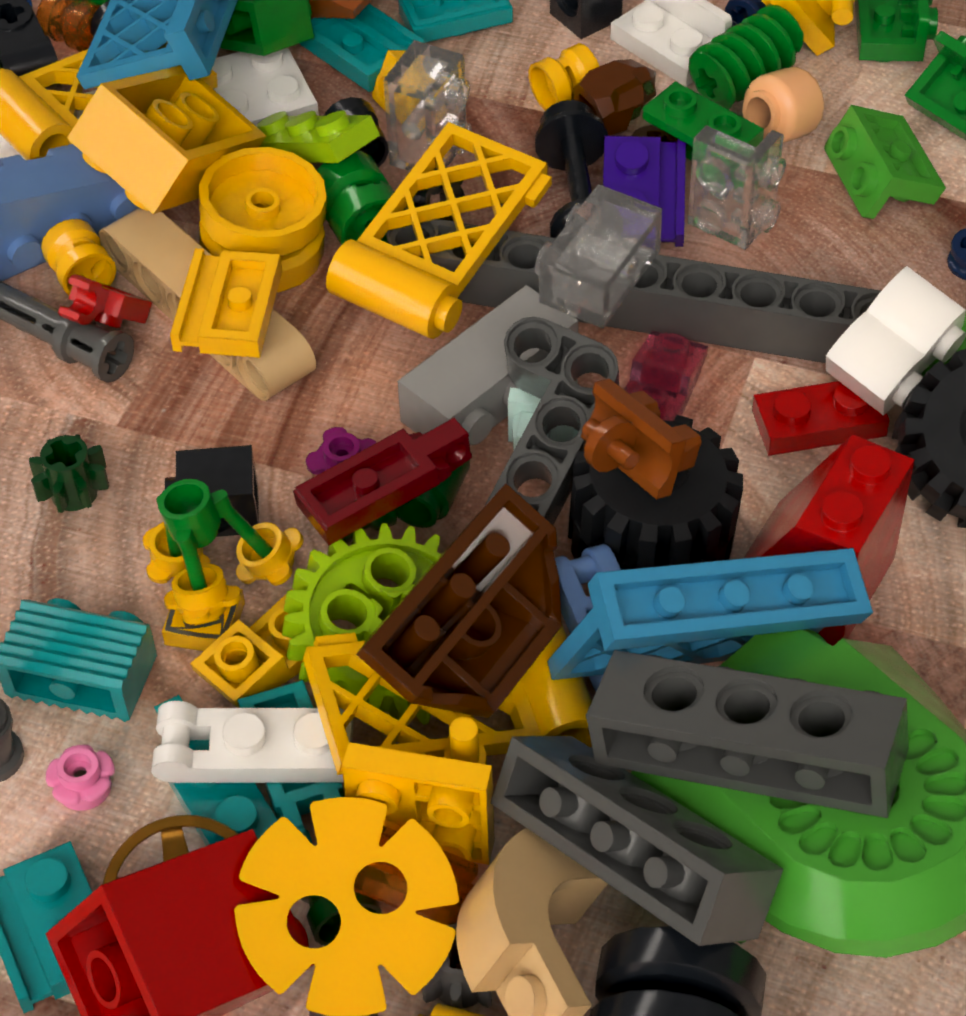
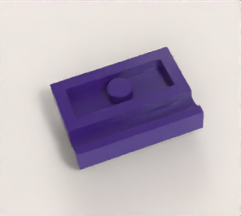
M605 136L602 199L610 200L619 206L625 216L626 233L621 240V245L658 246V242H675V247H683L685 225V142L678 138L677 142H661V137Z

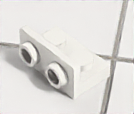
M645 0L611 22L610 39L687 87L693 83L688 68L689 57L698 47L711 42L714 37L725 33L732 27V17L707 0Z

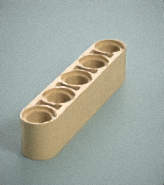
M137 208L102 228L98 232V237L100 238L101 246L109 252L114 260L116 270L174 322L195 248H204L162 211L152 214L150 211ZM204 249L205 255H211L207 250ZM274 309L271 313L260 358L209 354L262 401L269 400L316 369L315 355L305 337Z

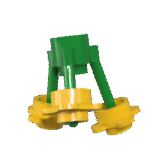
M197 479L177 481L169 485L156 498L158 509L164 522L149 529L143 536L144 548L150 551L151 562L147 565L146 571L149 579L158 584L167 583L174 577L171 582L172 590L164 596V604L167 609L178 610L182 613L185 623L200 624L213 621L225 612L226 607L236 605L242 598L240 588L238 586H228L223 570L219 566L211 564L209 557L203 554L202 547L209 545L216 538L221 518H224L241 536L236 548V556L240 562L236 568V575L242 583L251 584L255 580H268L272 585L278 586L285 583L291 577L295 551L301 548L304 542L303 535L298 529L291 527L282 532L277 525L270 522L251 526L232 506L225 490L221 489L210 493L208 486Z

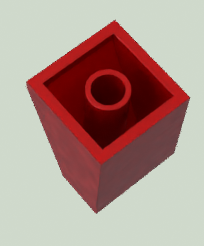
M852 434L779 501L744 558L853 548L869 600H871L895 558L915 459ZM856 624L824 627L818 634L828 644L834 646L842 638L848 639Z
M253 829L102 884L45 933L81 1016H222L274 991L263 981L250 964L241 946L235 921L234 908L237 905L279 898L274 893L252 886L239 879L243 863L249 851L258 840ZM289 910L287 927L291 937L298 944L309 948L305 928Z

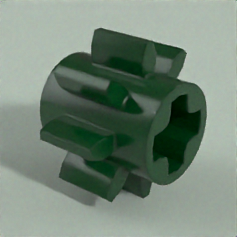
M63 435L49 439L42 447L40 457L29 458L33 475L31 483L37 501H45L51 498L60 513L89 508L96 499L98 490L109 489L105 470L107 466L102 447L97 445L87 449L80 435Z

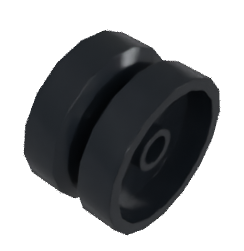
M670 926L638 927L614 935L602 946L595 985V997L599 1003L591 1009L590 1016H761L766 972L756 957L734 942L698 946Z

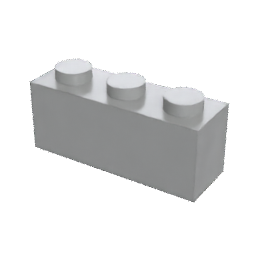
M525 285L397 381L401 422L415 433L421 432L425 434L455 418L468 432L470 445L482 442L488 436L491 429L508 416L510 387L518 388L514 385L508 373L504 339L508 329L513 323L522 318L535 316L547 319L578 333L579 320ZM532 348L523 352L519 358L533 363L545 359L549 353L543 349Z

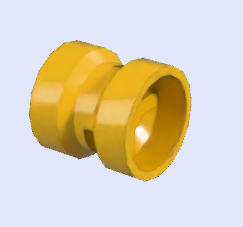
M578 43L562 50L558 59L547 57L531 64L528 70L530 87L535 99L546 111L553 104L572 100L573 88L588 71L600 66L591 50L584 44Z
M81 219L62 221L49 229L44 236L41 244L43 257L56 272L58 282L68 295H70L73 287L68 281L70 276L74 274L107 285L112 284L117 272L115 262L109 252L101 246L100 238L87 221Z

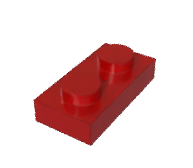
M839 381L755 394L753 396L752 413L768 456L842 444L852 434L866 440L887 437L890 422L887 413L882 415Z

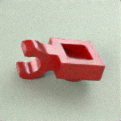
M74 274L70 276L68 281L69 284L73 285L68 299L74 302L69 307L60 306L58 314L61 317L81 325H88L95 320L96 322L120 329L123 319L145 324L153 302L110 285Z

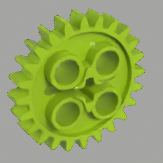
M382 523L377 539L370 540L366 532L360 528L353 533L350 546L340 539L329 545L328 555L313 549L309 555L307 569H296L292 585L294 590H289L286 594L284 611L288 614L284 616L282 635L292 638L289 640L286 655L288 660H303L306 647L314 646L316 636L355 632L358 641H366L439 558L441 554L437 550L440 536L435 534L424 545L416 543L415 528L408 526L402 539H393L387 523ZM376 579H390L399 586H383ZM347 620L355 624L357 628L350 630L341 629L331 621ZM303 661L298 679L299 681L303 680L305 683L309 682V678ZM349 666L327 668L330 681L354 695L358 694L369 679ZM379 684L366 701L381 711L389 712L390 716L398 721L411 704ZM420 709L416 717L425 725L429 723L431 714Z

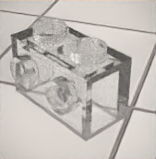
M414 40L383 80L389 163L391 166L407 171L412 170L448 122L472 132L471 124L467 123L466 103L469 98L470 83L465 79L464 55ZM453 145L443 158L445 168L451 164L457 154L462 155L466 150Z
M598 184L583 204L577 203L574 205L567 217L564 229L553 242L547 241L539 251L535 262V274L539 276V303L604 328L660 252L662 208Z

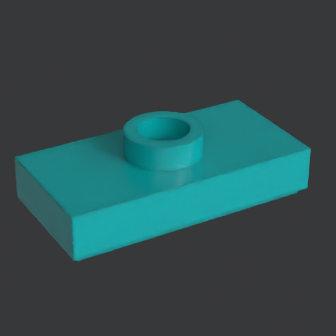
M398 0L399 15L405 27L424 39L425 42L451 36H461L468 32L513 22V7L509 0Z

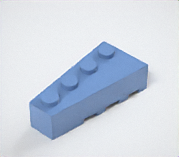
M74 144L50 148L45 157L32 160H24L21 155L1 158L0 280L4 281L45 263L46 260L41 250L42 240L49 229L57 223L68 219H81L87 221L98 235L102 228L139 207L126 197L125 189L108 174L99 172L88 165L82 157V151Z

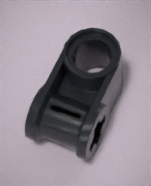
M0 0V67L12 70L19 77L57 62L58 59L51 40L44 34L32 6L25 0Z

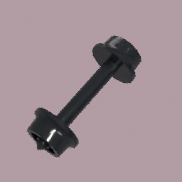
M576 100L561 101L550 106L541 117L540 127L535 134V151L540 160L546 162L551 168L566 171L571 202L565 204L554 214L550 222V237L621 248V240L626 233L625 216L620 207L610 200L593 197L588 166L603 155L605 136H608V131L603 121L595 115L590 106Z

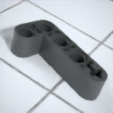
M534 316L522 318L513 323L506 332L504 347L509 377L514 385L541 400L486 504L506 483L547 521L554 525L572 490L573 466L577 452L584 451L586 441L581 438L582 428L590 419L595 408L593 387H582L575 381L579 376L593 372L602 375L606 379L610 378L619 385V368L616 356L604 344L547 319ZM532 348L543 349L549 353L545 359L539 362L530 363L519 358L523 352ZM561 425L571 426L578 431V434L573 439L566 442L553 441L547 437L551 429ZM537 478L550 484V488L546 493L537 497L524 496L518 492V488L522 483L529 479Z

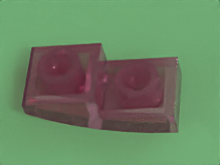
M652 330L632 360L630 380L624 390L629 394L643 390L657 401L661 412L660 418L674 422L676 414L682 416L706 360L708 346L689 341L679 334L660 333Z

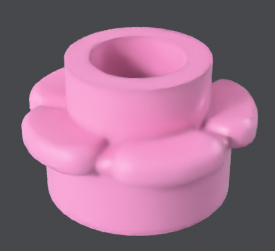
M75 745L67 748L59 759L56 758L51 761L46 771V783L48 786L53 787V797L65 807L76 811L90 810L99 806L108 797L112 787L110 776L115 772L112 758L104 751L95 752L89 745ZM77 771H86V774L79 777H74V774Z

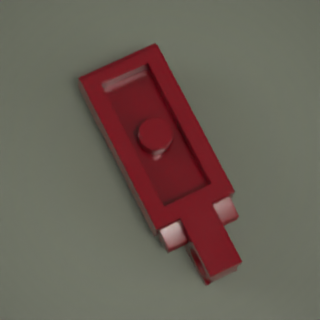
M455 418L425 434L417 432L409 435L403 428L296 486L295 490H293L296 504L329 546L438 486L440 482L445 481L452 475V471L472 458L469 434Z

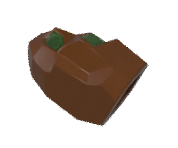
M632 59L614 60L588 71L573 88V100L584 102L592 108L595 115L603 121L607 128L608 136L623 133L628 129L630 121L640 116L644 105L656 96V71Z

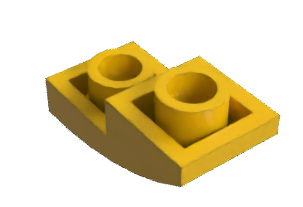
M286 595L250 628L238 619L190 663L193 671L237 708H239L238 699L277 688L300 673L303 660H288L286 655L289 640L292 638L282 635L284 616L288 614L284 611Z

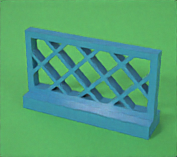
M110 0L76 77L85 90L100 86L101 83L179 65L182 66L189 80L209 76L238 0ZM166 42H168L165 48L158 49Z
M853 548L597 572L587 584L593 608L547 662L551 679L559 680L603 675L614 650L642 655H657L666 659L696 664L726 661L754 635L805 629L819 633L824 627L860 624L873 613Z

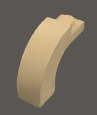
M527 828L511 837L469 891L458 914L456 927L457 949L461 967L471 992L496 991L508 1016H583L592 1005L559 946L551 925L576 924L608 883Z

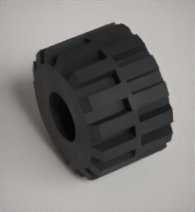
M966 349L955 352L947 364L944 365L940 360L926 372L903 405L902 413L895 422L892 439L898 440V447L895 451L915 459L908 496L913 501L921 494L931 503V506L925 513L939 521L947 514L958 517L957 527L966 528Z
M676 414L674 422L663 420L671 427L686 424L693 429V419ZM707 427L700 432L693 429L701 436L702 441L695 466L689 470L678 472L672 494L657 500L618 467L609 472H599L586 462L584 451H578L573 466L568 538L572 539L571 553L574 559L581 557L583 550L586 548L606 544L614 553L621 570L729 560L743 492V474L737 473L739 459L733 449H719L721 436L711 428Z

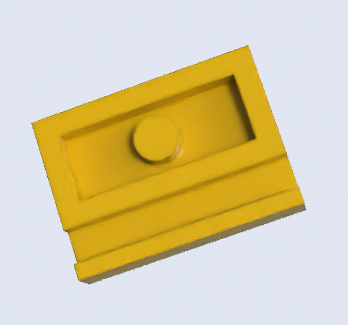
M195 248L170 332L173 351L182 352L184 346L199 347L202 354L260 358L282 274L280 254L221 250L220 256L205 255L204 249Z

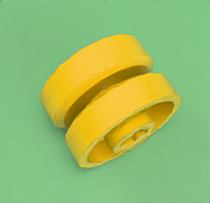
M252 147L222 155L206 168L199 183V244L212 256H220L221 250L280 254L282 274L277 293L303 284L318 270L324 255L325 232L323 223L326 219L327 203L324 179L311 163L289 151L272 147Z

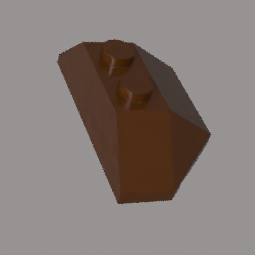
M505 483L376 628L356 655L411 704L489 718L495 713L562 627L559 575L554 557V551L557 549L556 528Z

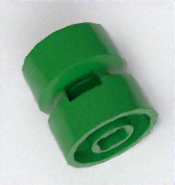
M362 151L354 152L339 163H322L317 169L325 183L327 196L326 220L341 245L350 239L357 241L394 193V190L373 158ZM385 234L381 240L387 243Z

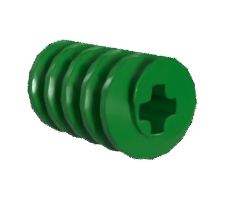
M769 4L759 9L756 14L743 19L741 23L730 27L725 33L714 37L711 42L698 47L689 57L688 68L690 76L700 95L729 110L735 102L744 100L746 89L757 77L794 66L796 63V53L800 52L803 46L804 34L796 19L787 10L778 5Z

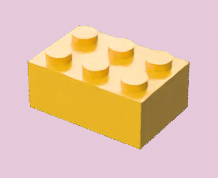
M180 65L101 83L67 139L82 151V157L88 165L99 172L108 174L123 187L126 197L134 205L155 214L199 199V183L207 167L222 155L243 148L260 147L267 135L201 78L189 80Z

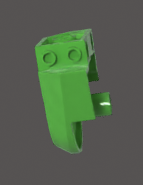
M810 629L754 635L720 665L739 671L787 679L797 678L811 683L860 691H875L884 695L907 698L909 749L888 818L631 771L636 777L783 868L765 919L766 922L782 933L833 953L888 958L936 947L966 931V729L940 697L891 645L842 638L834 646H831L822 636ZM738 941L739 944H743L744 942H746V941Z

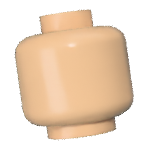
M799 67L783 68L760 75L749 84L744 94L743 118L764 129L763 142L783 144L804 137L818 127L823 118L824 99L817 80L808 71Z

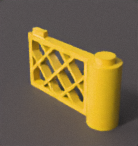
M88 49L19 77L12 70L0 68V135L26 160L45 157L50 148L72 144L67 137L78 121L73 114L75 110H85L93 97V94L82 93L83 87L76 77ZM211 70L209 76L201 78L212 89L218 87L217 73ZM56 83L72 85L70 92L47 90L45 88Z
M448 122L358 240H347L338 248L332 258L326 276L328 292L430 339L439 337L442 332L449 333L456 326L462 312L463 303L462 300L458 299L459 295L524 206L528 205L535 208L551 187L552 177L548 176L547 163ZM454 145L473 153L476 161L445 168L443 158ZM512 169L525 175L518 184L495 189L490 174ZM482 176L486 191L455 198L450 183ZM442 185L446 201L415 208L412 198L419 190ZM492 206L495 217L490 224L465 229L461 213ZM452 216L456 232L424 238L420 223ZM412 225L417 241L393 246L381 239L388 230ZM458 247L463 249L465 258L454 272L432 263L430 254Z
M563 624L498 709L510 715L515 728L504 731L493 730L474 719V715L417 704H410L398 721L366 702L378 684L403 699L405 698L356 655L365 641H358L355 632L316 636L314 646L306 647L303 661L337 775L342 774V763L349 742L345 729L354 717L387 735L383 743L376 747L443 757L445 749L450 744L449 736L447 738L429 739L408 726L420 709L449 726L453 720L459 717L473 719L478 725L479 743L484 747L487 756L507 753L512 736H573L587 746L592 747L586 718L592 699L583 677L551 679L547 661L567 638ZM349 666L369 679L358 694L354 695L330 681L327 668ZM339 707H340L341 709L345 710V711L342 713V715H341V713H340Z

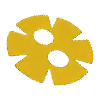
M337 797L314 801L310 804V811L317 840L316 846L288 818L281 817L256 841L241 868L239 879L242 882L279 896L278 899L241 904L234 908L241 946L254 970L277 994H283L314 964L315 969L306 1001V1009L308 1011L327 1016H366L384 1012L387 1005L378 968L379 965H382L409 994L416 995L441 968L453 945L456 935L454 928L416 914L417 910L458 903L457 884L451 865L434 837L415 819L408 820L380 847L379 842L388 809L385 803L357 797ZM375 862H385L394 865L402 872L407 882V894L404 902L396 910L385 914H377L366 910L358 902L354 892V883L358 873L365 866ZM307 896L324 897L330 900L339 911L341 918L339 933L331 943L324 947H304L298 944L288 931L287 916L289 910L298 900Z

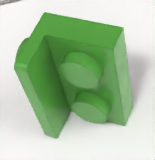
M851 105L825 143L824 149L863 218L874 219L890 196L902 202L912 200L934 205L946 189L904 116Z

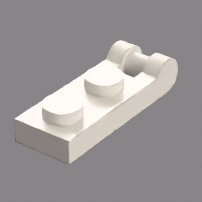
M168 701L158 707L156 730L162 736V743L154 749L151 773L159 780L171 783H344L343 774L337 775L318 708H197L185 701ZM339 708L340 713H341V715H342V713H343L345 710ZM353 719L345 729L348 740L352 743ZM190 740H210L209 750L191 749L189 747Z

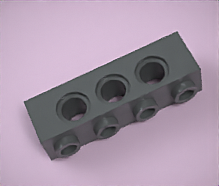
M618 650L613 651L586 714L595 764L884 818L889 816L909 749L907 698L884 695L875 691H860L811 683L797 678L787 679L739 671L724 666L714 667L666 659L657 655H642Z
M512 736L490 802L492 805L698 946L759 938L783 868L627 770L595 764L593 749L573 736Z

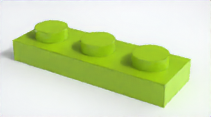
M344 110L324 116H317L315 111H308L298 116H288L286 111H282L264 118L257 124V128L267 135L260 147H272L293 152L309 163H339L380 136L371 115H347Z

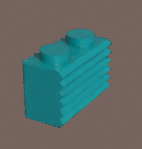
M60 598L50 599L47 603L23 599L21 600L20 609L16 611L15 620L10 623V631L5 633V640L0 643V682L4 693L11 698L18 696L24 701L27 699H31L35 703L42 701L48 706L55 704L61 709L65 707L73 711L80 709L86 714L93 712L99 717L105 714L110 719L118 717L126 722L132 716L157 657L150 624L143 623L137 616L125 611H113L108 616L82 611L74 603Z

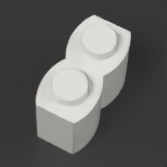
M906 266L885 286L867 311L859 316L832 346L826 355V372L882 415H885L895 404L903 408L916 385L922 380L923 376L921 373L936 358L943 363L946 362L963 343L966 337V332L962 330L966 310Z

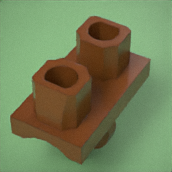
M610 378L596 381L592 391L595 397V408L590 419L584 424L581 438L586 441L584 446L586 462L599 472H609L618 467L656 500L670 496L677 473L689 470L695 466L702 442L701 436L686 424L675 427L669 426L660 418L661 412L657 401L643 390L629 394Z

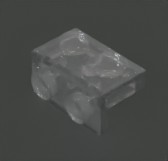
M706 125L693 139L688 224L744 250L750 246L761 232L768 233L775 225L781 210V203L777 201L778 184L786 167V160L781 157L784 135L771 130L758 146L754 147Z

